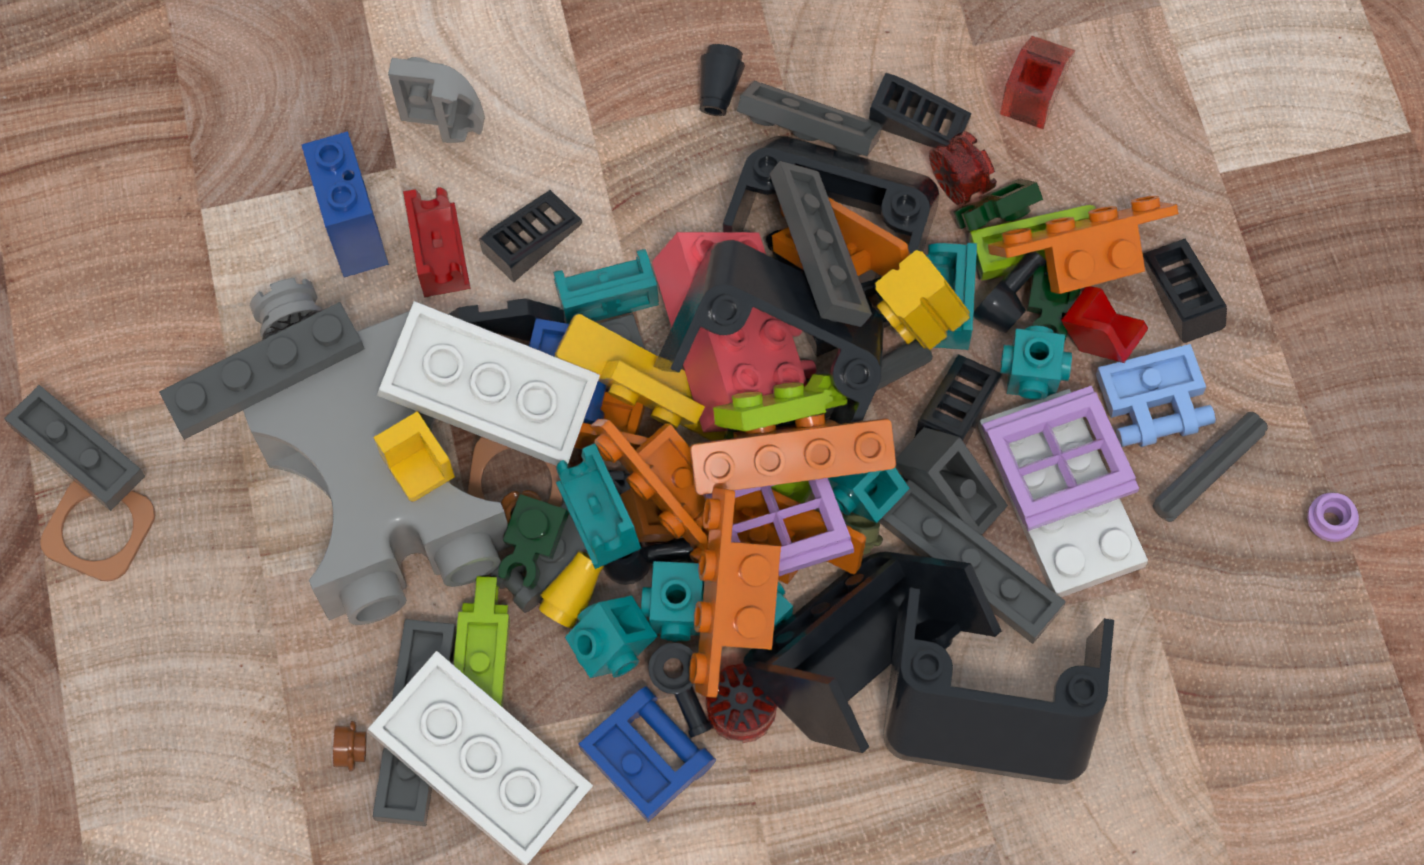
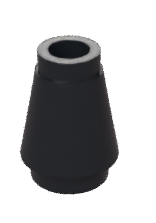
M711 44L707 47L706 54L701 55V103L699 107L701 112L712 116L726 115L727 108L730 105L745 68V64L742 62L743 53L739 49L724 44Z

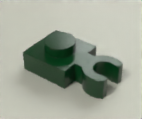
M1019 178L980 196L979 201L964 205L954 210L953 213L959 229L967 227V230L970 232L986 225L995 218H1001L1004 221L1019 219L1030 213L1029 206L1043 200L1037 182Z
M1047 264L1043 267L1040 266L1032 276L1027 312L1040 314V317L1034 321L1032 326H1044L1052 329L1054 333L1065 334L1066 340L1067 330L1061 318L1066 315L1079 297L1080 289L1062 294L1051 292Z
M520 494L503 538L504 543L515 547L513 554L506 556L502 560L498 570L499 577L508 582L511 572L515 567L525 566L527 575L523 586L531 590L534 589L540 577V571L536 564L540 555L553 560L570 513L561 507Z

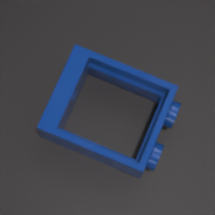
M348 131L301 144L324 225L343 277L389 265Z

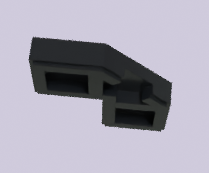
M526 298L507 301L508 309L479 312L478 305L459 307L448 314L493 333L529 342L531 341L536 318L565 323L563 309Z

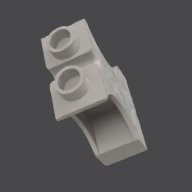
M410 311L357 331L365 348L364 350L243 410L251 433L269 468L291 472L307 479L320 488L332 501L333 526L330 542L323 560L309 579L311 588L328 620L346 614L351 624L365 625L385 619L399 611L407 601L403 592L407 585L401 573V563L410 554L418 553L426 556L434 574L441 575L446 586L456 587L475 582L477 576L486 577L492 573L501 562L497 552L511 547L503 542L508 523L500 502L474 497L459 490L449 482H446L420 499L411 502L379 454L373 437L417 412L376 396ZM419 412L432 432L436 419Z

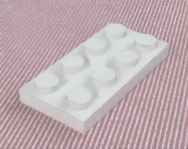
M414 301L376 396L557 466L561 460L566 461L567 464L569 462L600 375Z
M1070 389L981 419L978 424V429L1047 586L1060 597L1145 568L1148 563L1145 552L1120 499L1027 531L1025 524L1022 523L987 444L982 424L1071 393ZM1083 417L1052 428L1062 452L1093 441ZM1043 432L1009 443L1019 467L1053 455ZM1098 450L1066 460L1077 484L1108 474ZM1058 464L1023 476L1033 500L1068 488Z
M438 651L432 655L367 730L372 737L521 865H527L593 786Z

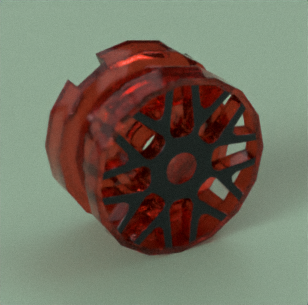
M967 131L952 137L949 145L945 147L938 145L929 150V161L936 180L947 197L960 207L970 202L971 195L977 192L984 194L995 188L997 183L995 178L990 180L989 175L994 173L995 170L985 149L979 151L973 145L977 143V139Z
M742 663L727 666L719 673L717 697H706L708 719L712 722L716 733L728 741L729 739L742 741V744L756 741L767 734L768 729L775 722L777 706L752 681L745 665Z

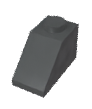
M924 427L895 458L896 467L906 481L909 479L980 535L989 528L1008 506L958 436Z

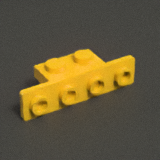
M581 314L573 316L555 352L556 358L599 374L598 381L610 387L608 393L611 396L632 406H635L636 402L650 408L653 410L651 417L663 424H671L675 429L681 425L709 441L724 440L725 432L703 433L699 418L705 406L693 400L684 370L681 369L679 373L661 371L654 367L658 358L655 354Z

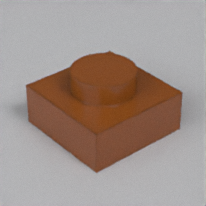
M632 488L620 495L635 527L639 542H668L675 538L659 521L658 516L662 511L651 498L644 501Z

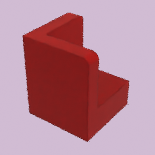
M1093 286L1085 287L1061 320L1080 352L1125 363L1148 331L1144 320L1116 314L1103 289Z

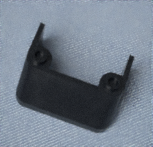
M776 136L764 142L747 158L723 222V232H743L756 194H776L770 173L778 162L782 161L818 171L829 198L844 205L880 214L888 228L897 233L911 236L908 250L912 254L915 250L920 252L924 250L938 207L939 189L930 177L792 137Z
M720 241L712 245L704 255L654 367L661 371L679 373L700 328L716 335L734 334L745 325L754 307L839 348L831 366L830 377L836 391L846 397L847 404L835 407L829 420H833L838 424L863 421L881 380L884 323L879 312L869 305L872 315L861 327L821 318L805 273L739 241Z
M885 551L863 558L861 567L855 574L847 571L774 630L772 650L752 648L745 655L743 663L752 681L811 741L864 753L869 748V745L848 701L892 664L898 609L910 588L920 589L914 638L916 640L933 642L947 649L952 644L953 638L961 631L996 637L1002 630L971 563Z
M910 588L898 609L883 731V738L887 749L895 757L906 761L1054 784H1068L1081 776L1089 764L1108 697L1114 620L1104 618L1087 637L1084 666L1070 667L1059 676L1054 686L1053 702L951 686L953 664L950 655L942 646L933 642L914 639L920 589Z

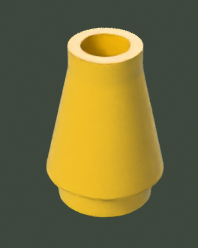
M578 550L574 559L540 594L543 601L538 609L555 622L572 629L578 620V615L589 606L598 576L604 565L595 569L589 555Z

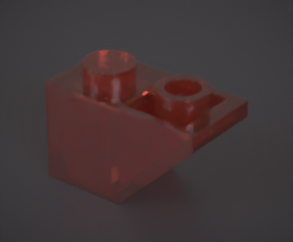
M1031 36L1021 48L1005 85L1000 114L1044 129L1074 57L1075 50Z

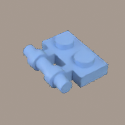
M1191 344L1128 359L1125 363L1117 362L1101 366L1097 369L1096 377L1110 417L1129 413L1133 422L1132 425L1116 429V436L1121 447L1136 443L1140 447L1152 445L1157 442V438L1175 433H1180L1181 436L1198 433L1199 427L1214 424L1216 421L1211 405L1194 409L1190 399L1191 397L1203 395L1206 389V384ZM1167 403L1172 404L1174 414L1152 419L1148 408Z

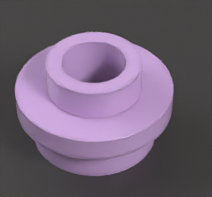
M1326 493L1318 496L1312 502L1308 509L1307 520L1309 527L1319 538L1330 542H1339L1353 534L1358 525L1359 515L1354 503L1348 497L1339 493ZM1324 514H1335L1339 518L1340 524H1329L1324 519Z

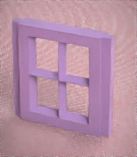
M1092 386L982 424L987 444L1027 531L1139 491L1132 468ZM1086 416L1096 440L1062 452L1052 428ZM1043 432L1053 455L1019 467L1009 443ZM1101 448L1111 472L1077 484L1066 460ZM1058 464L1068 488L1033 500L1023 476Z
M828 478L808 480L815 497L814 500L782 510L778 508L771 486L735 490V498L761 490L770 513L733 524L731 542H740L737 535L739 532L773 522L782 545L778 576L854 553L850 534ZM712 493L703 495L705 501L707 498H712ZM819 508L828 532L792 543L783 519Z

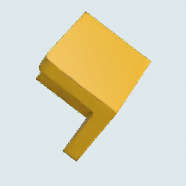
M418 411L373 437L381 458L409 501L414 502L455 478L448 456Z

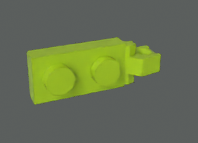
M813 374L806 387L803 386V383L792 382L773 386L774 393L762 396L761 392L738 393L732 396L733 403L713 407L715 425L718 427L750 431L826 413L828 408L847 404V399L836 391L831 382L830 374Z
M477 576L474 603H463L462 612H458L454 666L503 707L510 627L508 605H498L499 587L497 586V577Z

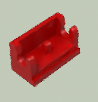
M441 187L436 188V198L428 201L421 200V194L416 189L403 191L416 269L424 298L471 289L455 202L450 203L447 191Z

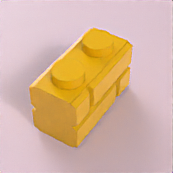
M915 250L899 263L900 269L898 271L892 269L875 283L876 291L884 299L876 306L908 345L916 339L924 349L931 350L947 337L946 331L950 330L953 332L970 319V312L923 251Z

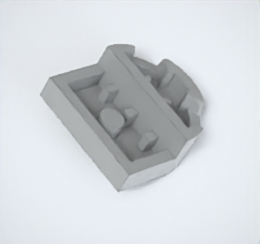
M420 57L391 59L388 76L401 121L438 125L442 142L446 143L464 142L468 132L473 131L478 135L482 133L485 115L481 102L471 84L462 74L447 65L432 63Z

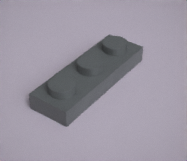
M755 80L741 94L737 112L749 115V118L757 124L764 126L778 125L792 130V133L800 139L807 141L821 140L835 145L838 151L856 156L869 155L878 143L883 124Z
M40 385L4 418L9 427L110 511L145 477L141 468Z

